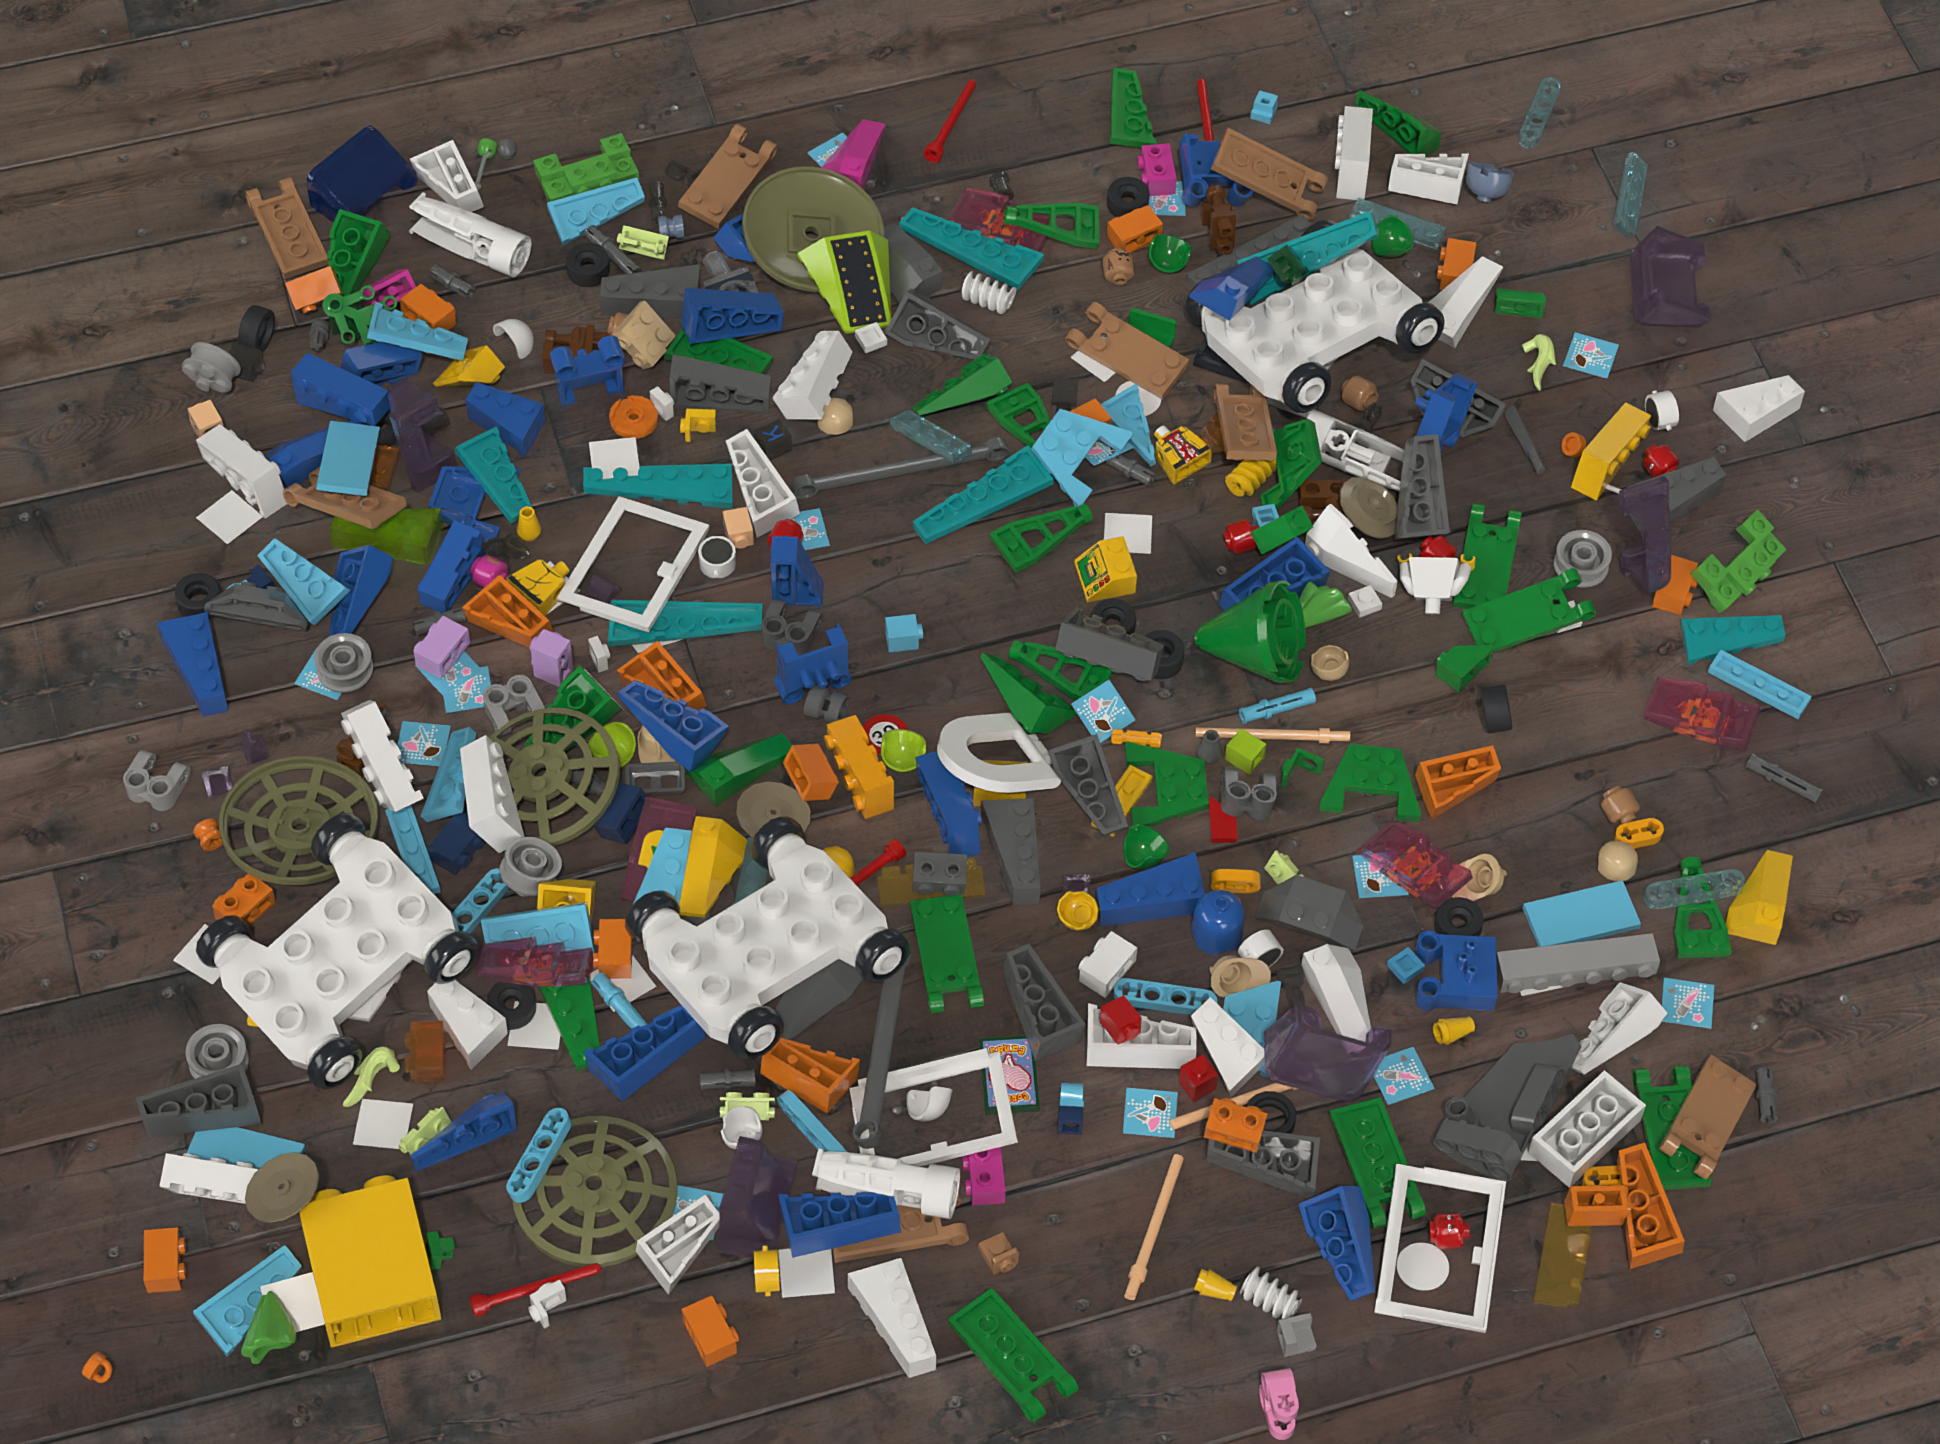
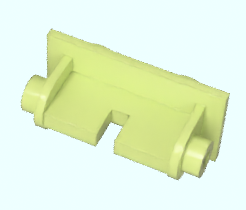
M623 225L622 233H619L617 237V242L620 243L619 249L665 259L669 236Z
M1277 850L1264 868L1277 884L1297 875L1299 871L1288 855L1279 854Z
M729 1092L726 1093V1097H720V1101L725 1102V1107H720V1118H723L731 1109L740 1106L753 1108L760 1120L769 1121V1118H775V1107H770V1103H775V1098H770L769 1093H753V1098H742V1093Z
M441 1107L440 1109L430 1110L417 1124L420 1129L416 1130L413 1128L400 1140L399 1149L405 1154L409 1152L411 1156L412 1153L448 1126L451 1120L445 1109Z

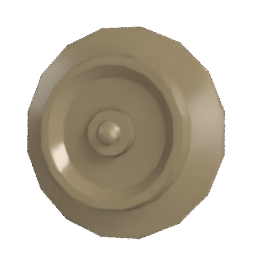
M1352 477L1346 481L1340 490V504L1351 523L1366 535L1377 539L1389 538L1394 535L1398 507L1390 492L1379 483L1364 477Z
M767 781L754 784L743 791L737 801L736 816L740 826L753 838L763 825L777 817L789 816L795 819L801 825L804 833L810 824L811 811L807 801L801 799L796 789L783 783Z
M295 1152L281 1154L267 1161L254 1173L247 1185L245 1203L248 1212L257 1220L268 1223L284 1221L297 1214L310 1202L317 1189L319 1173L316 1163L307 1155Z

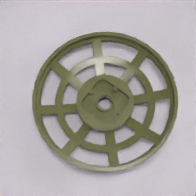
M566 708L538 709L511 719L489 737L493 742H497L501 746L503 755L505 754L513 759L507 774L515 790L513 796L516 806L522 798L530 802H536L537 812L535 813L517 810L521 821H538L540 836L535 838L544 840L552 846L568 842L591 828L610 806L620 779L618 751L604 727L588 715ZM566 715L583 721L573 729L556 724H544V716ZM533 719L532 727L516 733L506 742L499 739L503 735L502 732L510 726L513 728L518 724ZM592 726L604 740L609 757H593L588 744L580 735ZM543 731L565 734L556 744L543 742ZM533 734L532 745L525 747L521 751L512 746L521 738ZM575 741L580 746L584 758L569 760L564 750ZM609 767L606 786L601 797L594 804L584 796L592 779L593 768ZM546 768V772L542 776H534L538 769ZM585 768L578 788L575 789L569 785L572 770ZM560 793L569 797L559 806L547 810L548 800L555 798ZM576 803L588 812L572 826L550 834L548 819L565 813Z
M295 756L274 760L247 773L228 792L219 815V831L222 844L228 856L238 867L260 880L281 885H307L325 881L337 876L333 865H324L318 860L313 863L293 865L296 856L310 853L313 855L311 843L318 829L326 821L343 812L353 814L351 807L362 798L365 799L368 805L371 824L370 830H365L364 836L374 839L378 826L376 800L370 787L359 774L336 761L312 756ZM313 769L310 783H293L277 788L271 777L273 774L288 770ZM323 772H329L345 779L357 790L344 799L336 791L320 785ZM261 780L268 793L258 799L248 813L233 808L242 794L253 784ZM293 792H307L305 799L286 802L283 795ZM317 795H324L336 802L337 805L326 810L321 804L316 802ZM273 800L277 808L272 812L269 819L257 816L261 809ZM230 817L245 822L244 835L247 847L233 850L228 836ZM298 824L306 825V828L302 830L293 829ZM253 825L268 829L270 839L256 844L253 838ZM276 847L286 854L281 863L269 858L262 852ZM255 855L260 861L278 869L276 875L263 873L250 867L240 858ZM323 867L326 872L307 877H287L289 871H308Z
M586 1116L572 1119L571 1127L598 1123L596 1134L580 1135L561 1144L536 1189L538 1203L544 1216L532 1227L523 1211L522 1203L513 1201L516 1219L528 1240L541 1252L554 1260L580 1267L593 1263H598L601 1267L622 1263L638 1255L636 1253L637 1241L644 1237L645 1234L635 1221L645 1211L651 1195L666 1198L667 1202L660 1219L649 1232L673 1216L678 1198V1182L674 1164L661 1142L649 1131L635 1123L609 1116ZM612 1124L625 1127L644 1136L649 1141L635 1148L631 1143L622 1138L608 1135V1126ZM546 1139L540 1145L546 1142L550 1146L552 1140ZM594 1141L593 1153L577 1157L569 1149L580 1143ZM609 1142L627 1150L628 1153L616 1160L604 1154L605 1143ZM656 1149L661 1154L666 1165L669 1188L652 1184L650 1167L644 1156ZM559 1155L569 1164L562 1175H547L551 1164ZM637 1161L642 1170L644 1182L627 1180L624 1168ZM597 1180L602 1183V1186L597 1190L587 1188V1184L590 1181ZM545 1187H561L563 1200L551 1209L546 1199ZM627 1191L642 1193L638 1205L628 1214L621 1205L626 1198ZM571 1209L575 1213L584 1216L583 1228L567 1223L560 1216ZM613 1212L619 1220L618 1223L608 1227L594 1229L595 1217H602ZM553 1224L565 1233L582 1237L580 1254L558 1248L540 1235ZM626 1229L636 1241L630 1246L615 1252L591 1255L593 1238L611 1236Z

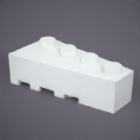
M821 331L818 333L813 343L803 353L797 365L791 369L789 376L779 386L778 391L773 396V400L786 419L823 418L824 412L822 409L824 406L829 405L831 389L837 387L839 383L837 376L844 372L852 354L850 347L839 331Z
M219 424L196 439L203 459L222 477L226 476L236 491L241 489L246 496V500L252 506L257 504L260 514L265 519L288 504L283 497L284 487L279 476L281 471L277 464L273 461L269 462L260 451L253 450L246 440H240L231 429L227 430Z
M746 429L726 440L730 459L756 537L758 538L771 531L777 521L792 519L799 515L795 496L750 432Z
M368 700L341 713L344 719L341 721L342 727L347 735L351 734L354 741L352 749L358 759L361 758L365 765L362 770L367 781H372L376 791L373 794L378 805H383L384 808L396 812L423 799L420 790L414 791L410 783L413 779L410 770L403 763L400 764L399 762L401 752L393 740L389 741L387 736L391 735V732L376 702Z
M485 735L460 748L469 827L498 853L506 850L510 842L525 836L503 760L502 748L497 742H493Z
M1088 1003L1087 1066L1180 1069L1182 1065L1196 1058V1028L1163 1020L1158 1023L1148 1020L1146 1016L1140 1015L1142 1017L1141 1034L1131 1041H1125L1118 1045L1100 1023L1101 1009H1097L1098 1005Z
M166 1153L160 1187L178 1194L246 1204L245 1194L247 1185L258 1170L253 1168V1164L236 1162V1165L226 1164V1160L210 1158L207 1161L199 1159L200 1156L184 1153L183 1156Z
M895 1259L848 1273L849 1291L853 1296L855 1295L862 1310L872 1320L877 1332L889 1345L890 1351L907 1376L911 1378L936 1370V1354L902 1259Z

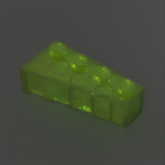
M441 508L401 509L396 515L391 516L373 529L334 516L330 527L332 545L335 548L346 550L370 545L392 556L393 559L429 565L443 528Z

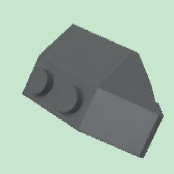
M1422 359L1411 378L1416 399L1420 396L1430 401V399L1425 397L1427 389L1436 390L1453 375ZM1476 388L1459 436L1464 438L1494 427L1507 404ZM1420 409L1421 415L1424 416L1426 411Z
M241 582V585L234 584L207 602L204 608V613L207 612L208 615L306 632V619L288 594L282 592V589L278 587L267 586L266 589L256 588L254 583Z
M1294 875L1264 892L1255 915V919L1336 946L1345 947L1352 951H1356L1364 927L1347 891L1299 875Z

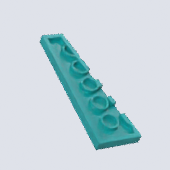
M913 207L899 222V227L903 231L1006 283L1012 288L1016 287L1018 291L1044 261V254L1018 244L1016 247L1006 244L1004 239L998 237L994 239L982 235L981 231L975 229L969 231L961 228V224L944 220L941 217Z
M1369 211L1237 260V262L1241 264L1257 256L1270 264L1267 258L1287 244L1294 249L1308 270L1303 275L1305 278L1378 237L1379 232L1374 215ZM1275 272L1249 300V304L1252 306L1257 305L1269 296L1289 286L1283 283Z
M1025 446L1004 460L1003 465L997 469L992 468L986 472L985 477L977 482L974 480L967 485V489L959 494H953L943 503L938 504L914 520L913 528L926 545L1052 486L1054 479L1033 453L1030 446Z
M732 464L639 466L640 469L636 476H628L627 470L619 467L613 471V478L603 479V472L599 468L583 467L584 493L615 497L624 496L633 499H639L642 496L654 498V501L663 502V499L677 500L679 504L697 502L702 503V506L733 509Z
M611 600V605L641 615L650 603V601ZM667 601L650 632L609 620L608 647L761 630L763 604Z

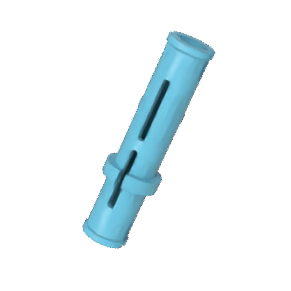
M1308 688L1272 700L1263 699L1258 704L1240 708L1239 716L1243 724L1261 718L1267 720L1272 718V715L1316 703L1315 693L1312 688Z
M604 972L597 974L593 978L591 984L603 996L606 1005L611 1006L631 1029L638 1025L640 1027L648 1025V1022L626 999L624 991L620 987L617 988Z

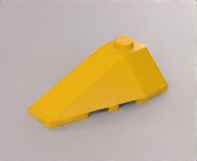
M700 816L695 818L679 904V915L705 917L718 900L721 890L732 880L733 873L744 863L748 840L722 819Z
M1771 850L1765 852L1728 909L1725 922L1728 934L1776 945L1786 907L1792 855Z

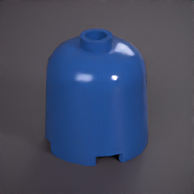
M1212 890L1205 893L1198 900L1194 910L1191 933L1199 949L1208 954L1219 955V952H1227L1229 950L1232 952L1241 944L1244 935L1245 913L1240 899L1229 891Z

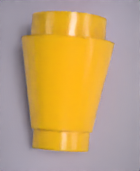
M526 506L520 510L517 534L525 541H533L538 538L542 528L534 509Z
M1470 1016L1439 1019L1433 1025V1034L1439 1044L1444 1043L1445 1045L1475 1030L1474 1021Z
M1201 1269L1194 1285V1290L1199 1291V1295L1232 1301L1237 1288L1236 1285L1211 1269H1208V1271Z

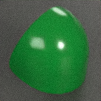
M1389 215L1377 225L1379 236L1372 239V249L1377 255L1399 257L1411 250L1414 244L1413 235L1408 225L1401 218Z
M1156 234L1153 236L1150 244L1149 258L1158 270L1166 273L1177 272L1186 265L1192 247L1188 242L1176 236Z
M1133 825L1127 832L1124 840V859L1127 865L1134 869L1144 870L1152 868L1165 859L1170 852L1166 839L1149 826Z

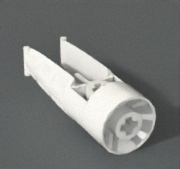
M424 192L409 206L410 209L424 216L409 230L410 234L415 232L451 252L467 259L475 260L510 277L519 275L528 261L532 243L531 238L525 234L501 226L465 209L427 198Z
M1315 409L1310 412L1307 419L1315 422L1323 463L1357 477L1370 479L1388 489L1400 491L1401 481L1348 457L1370 466L1375 452L1372 450H1375L1403 462L1405 449H1401L1363 429ZM1343 442V445L1340 444L1338 447H1335V444Z
M818 1149L812 1176L818 1177L815 1189L819 1191L822 1189L830 1193H841L843 1196H855L856 1192H873L894 1196L896 1205L920 1208L923 1215L951 1219L958 1197L960 1169L937 1164H930L929 1168L901 1164L902 1160L896 1158L849 1152H823L822 1149Z

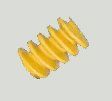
M1244 459L1238 467L1234 468L1226 476L1225 482L1227 487L1235 496H1251L1254 490H1257L1260 484H1263L1266 478L1272 475V472L1277 471L1276 460L1259 461Z

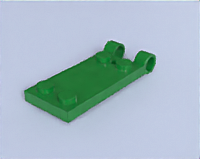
M1473 502L1463 554H1465V561H1471L1473 556H1475V568L1470 572L1468 581L1460 593L1454 597L1453 607L1469 609L1507 594L1522 511L1510 509L1506 527L1482 523L1485 504Z
M1571 568L1565 570L1557 577L1463 610L1462 616L1475 645H1490L1494 648L1493 653L1578 622L1587 621L1593 618L1597 612L1591 600L1580 602L1574 608H1570L1563 591L1572 589L1582 582L1577 569ZM1558 600L1560 604L1555 605L1553 601Z
M962 894L910 901V911L930 1014L944 1012L942 994L967 991L970 1008L984 1007L983 992L979 982Z
M1688 1065L1673 1066L1672 1080L1674 1086L1651 1087L1648 1068L1633 1069L1632 1082L1634 1090L1637 1093V1098L1646 1105L1642 1116V1124L1647 1149L1664 1190L1710 1187V1176L1705 1180L1694 1173V1169L1701 1159L1699 1155L1680 1144L1671 1157L1659 1150L1662 1141L1692 1088ZM1666 1097L1669 1099V1101L1664 1102L1662 1098Z
M1380 1097L1329 1111V1118L1356 1186L1361 1187L1368 1211L1369 1226L1372 1230L1387 1225L1386 1216L1381 1204L1391 1202L1396 1164L1408 1166ZM1408 1180L1405 1207L1411 1220L1424 1217L1426 1211L1415 1181ZM1384 1189H1389L1391 1192L1385 1193Z
M990 1288L948 1319V1325L1019 1404L1024 1415L1032 1423L1046 1415L1043 1405L1032 1394L1051 1380L1054 1382L1058 1392L1066 1399L1079 1390L1074 1378L1066 1372L993 1288ZM1033 1376L1037 1378L1034 1382L1030 1380Z

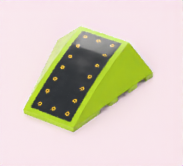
M870 230L824 237L797 253L798 259L805 264L808 275L818 285L821 296L828 301L831 312L845 334L855 333V330L876 322L880 328H887L892 319L888 239Z

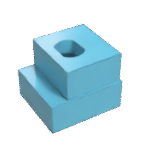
M1259 90L1254 101L1250 119L1270 124L1278 108V96Z
M1274 504L1252 508L1253 525L1257 524L1258 528L1279 518Z

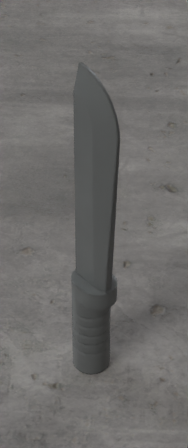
M1512 405L1506 410L1505 418L1523 448L1525 455L1530 458L1536 473L1542 474L1545 471V467L1535 446H1533L1517 409Z

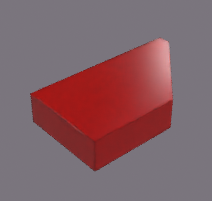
M1209 797L1211 843H1237L1236 816L1224 813L1220 803L1213 797Z

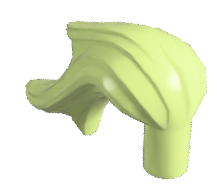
M1543 334L1536 335L1532 340L1522 344L1525 353L1535 348L1539 350L1536 362L1527 370L1529 373H1533V382L1538 391H1541V379L1547 366L1551 363L1553 365L1556 364L1553 343L1548 336Z
M378 1047L365 1058L354 1072L359 1077L353 1090L344 1101V1107L353 1106L363 1098L368 1090L372 1091L373 1079L382 1068L388 1066L390 1072H396L400 1069L393 1050L387 1047Z

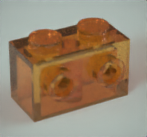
M443 1021L410 1022V1032L405 1033L406 1049H410V1056H405V1072L410 1073L412 1083L445 1081V1030Z

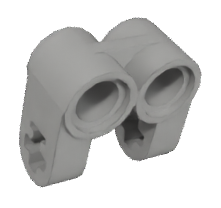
M515 675L503 686L499 684L490 685L483 693L484 710L495 731L509 722L506 715L513 708L518 710L526 709L527 712L545 709L532 681L525 675ZM511 726L504 730L502 734L506 735L508 733H511Z
M142 749L138 752L123 777L127 796L133 802L147 801L158 811L169 810L175 805V802L186 786L191 774V768L188 765L176 762L171 767L167 776H150L156 763V755Z

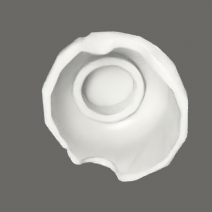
M747 1106L735 1107L723 1116L721 1135L729 1148L736 1150L750 1149L761 1139L762 1123L753 1108Z

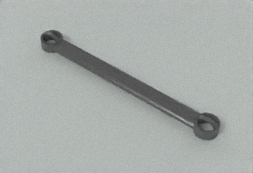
M995 437L988 440L982 446L817 478L808 474L796 477L791 485L795 497L803 500L815 496L818 491L987 459L990 462H999L1009 456L1010 450L1006 439Z
M911 951L901 969L892 977L884 980L882 984L860 1121L853 1129V1136L858 1145L863 1149L874 1148L881 1142L883 1137L879 1124L905 966L912 959ZM868 1129L869 1138L860 1139L861 1134Z

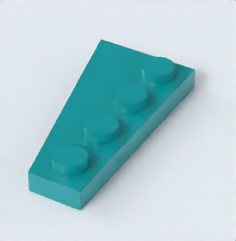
M496 426L456 446L455 453L510 524L518 521L520 510L523 507L532 506L522 483L517 478L516 469L513 463L510 462L507 455L508 451L500 439V433Z
M1782 615L1682 618L1680 623L1687 666L1696 664L1698 660L1707 659V661L1713 660L1720 650L1732 655L1740 653L1742 649L1750 647L1756 649L1784 642L1785 639Z

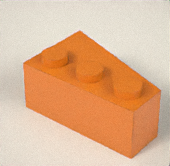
M498 575L462 607L468 622L530 648L533 638L535 636L538 637L543 629L554 632L549 619L501 575Z
M658 641L616 670L624 686L637 680L663 691L664 696L677 702L679 699L686 701L687 706L700 711L701 708L707 707L702 691Z
M1493 745L1419 763L1415 777L1430 821L1496 781L1501 766Z
M780 1038L778 1043L762 1056L760 1074L783 1088L792 1091L796 1096L827 1114L858 1079L860 1059L853 1057L851 1060L835 1056V1052L828 1050L827 1053L815 1051L809 1045Z

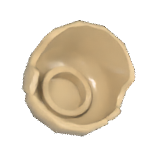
M833 397L829 405L824 406L822 409L824 412L823 418L817 419L818 427L821 431L827 434L839 435L847 432L853 426V410L846 400Z
M1333 645L1319 648L1311 655V667L1314 674L1321 680L1326 681L1340 679L1345 675L1349 667L1348 653L1342 648Z
M1619 840L1610 841L1601 847L1598 856V870L1604 877L1618 882L1626 881L1635 874L1638 855L1631 844Z

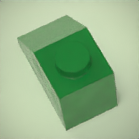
M1300 506L1250 533L1261 554H1264L1314 527L1303 506Z
M1490 645L1453 646L1448 652L1444 651L1437 658L1435 676L1459 693L1491 662L1494 648Z

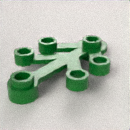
M363 286L360 291L345 297L332 293L326 296L323 301V310L326 315L335 318L341 333L340 340L345 345H350L354 342L355 333L349 330L344 315L354 319L363 346L368 343H376V341L367 338L369 331L367 326L370 327L375 304L359 310L349 307V305L361 300H372L375 291L371 286ZM369 289L372 295L370 297L363 296V290ZM391 295L378 302L383 304V309L393 311L397 306L396 298ZM387 299L393 300L394 306L387 307L385 301ZM337 301L340 307L332 309L330 303ZM345 333H350L352 335V340L345 341L343 339V335Z

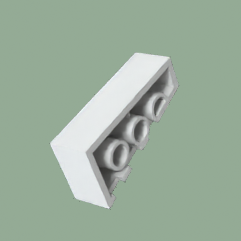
M1345 106L1344 115H1339L1335 169H1339L1336 198L1361 201L1365 199L1373 109Z

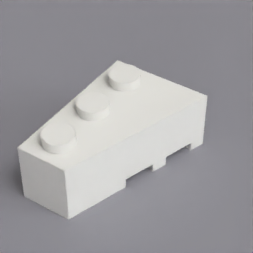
M453 140L410 158L416 176L448 204L470 212L484 207L478 190Z
M1395 154L1388 191L1457 204L1469 154H1461V157H1447V154H1439V157L1425 158V154Z
M1787 375L1717 392L1713 411L1746 442L1799 410L1805 391Z
M456 980L448 984L435 983L427 991L430 1008L454 1041L456 1048L461 1052L471 1070L508 1034L505 1017Z
M1211 997L1191 1015L1192 1024L1196 1028L1230 1097H1232L1269 1061L1268 1052Z
M706 1195L637 1241L636 1253L668 1295L720 1226L722 1216Z

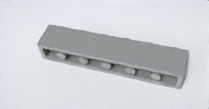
M1653 933L1501 951L1496 953L1497 981L1500 993H1518L1525 989L1535 988L1536 990H1544L1550 986L1561 985L1562 987H1570L1577 983L1587 982L1595 984L1602 980L1611 979L1620 981L1627 977L1635 976L1645 978L1656 974L1660 959Z

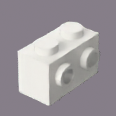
M1111 931L1106 938L1102 937L1099 939L1091 956H1085L1078 967L1080 970L1079 982L1106 998L1114 988L1115 983L1136 962L1137 947Z

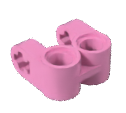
M1287 1368L1263 1372L1261 1374L1262 1384L1259 1385V1394L1269 1431L1276 1439H1288L1293 1435L1295 1418L1299 1409L1292 1370ZM1278 1421L1287 1425L1286 1430H1281V1427L1277 1426Z

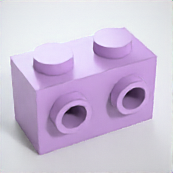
M442 616L437 623L430 627L428 635L423 641H419L414 648L416 666L442 679L470 644L468 628Z
M545 629L542 630L538 637L535 636L533 638L530 650L534 676L559 687L573 671L570 640L557 632H550Z

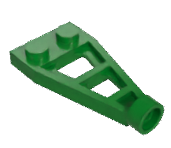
M1082 203L1006 205L1004 224L1018 225L1073 246L1097 249L1099 246V206ZM1033 214L1049 215V225L1033 221ZM1059 215L1072 216L1074 218V231L1059 228L1056 225V217Z
M1025 383L986 402L987 410L998 424L1025 445H1029L1031 449L1036 441L1030 434L1040 429L1045 430L1050 423L1041 398L1029 383ZM1029 410L1033 411L1036 417L1035 422L1025 427L1013 419Z
M1083 503L1077 507L1073 506L1010 522L990 532V539L1016 574L1039 562L1078 528L1092 522L1093 516L1089 507ZM1061 520L1065 528L1052 535L1046 524ZM1039 530L1045 539L1037 547L1030 548L1021 536L1023 532Z
M1017 639L1013 642L1008 658L1021 662L1074 700H1078L1110 680L1114 673L1109 667L1091 665L1086 660L1078 657L1064 656L1062 652L1055 650L1056 647L1031 642L1024 643ZM1041 655L1058 659L1053 670L1038 664L1037 661ZM1065 664L1080 665L1084 668L1078 682H1070L1061 675L1060 671Z
M1698 857L1684 858L1680 862L1682 876L1674 928L1677 958L1730 957L1731 947L1728 928L1703 874L1701 859ZM1701 891L1705 904H1688L1687 892ZM1706 914L1712 928L1690 930L1688 928L1689 915Z

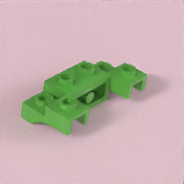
M620 133L600 139V149L603 154L569 165L561 166L556 153L533 160L534 170L542 185L547 202L636 177L639 181V171L631 158L630 148L623 134Z
M1758 509L1736 528L1749 544L1725 567L1711 554L1690 573L1704 589L1711 605L1719 614L1727 609L1742 593L1745 596L1751 593L1757 587L1754 582L1758 579L1760 581L1765 579L1772 572L1770 567L1776 562V559L1787 550L1771 533L1774 527Z

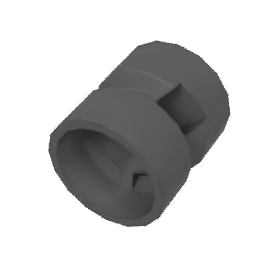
M815 683L806 698L804 714L815 719L823 717L826 723L844 719L848 710L850 696L836 690L830 693L829 688H819Z

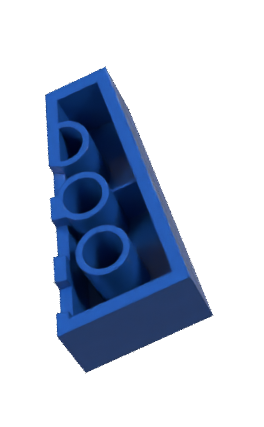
M685 288L681 327L690 344L782 330L784 311L775 294Z
M307 353L290 372L297 404L375 426L392 406L389 390L312 354Z
M1296 537L1223 589L1219 605L1226 610L1272 581H1287L1290 583V587H1286L1288 591L1296 592L1299 597L1306 584L1310 581L1317 587L1326 585L1331 571Z
M207 612L156 623L161 642L176 665L202 716L228 712Z
M937 751L915 757L918 780L927 802H930L933 818L939 824L942 841L944 844L948 843V854H965L967 857L981 854L978 824L982 823L981 815L978 808H973V799L969 791L965 792L964 781L953 775L942 764Z
M1196 852L1096 888L1100 927L1193 915L1198 900L1205 894Z
M680 1005L653 1018V1022L642 1027L638 1025L630 1029L629 1034L618 1039L613 1037L605 1041V1045L595 1050L592 1047L584 1051L588 1070L623 1102L706 1037L702 1027Z
M856 1192L855 1196H843L841 1193H830V1196H813V1193L802 1194V1197H788V1194H778L780 1212L792 1258L901 1233L899 1212L894 1196L873 1192Z

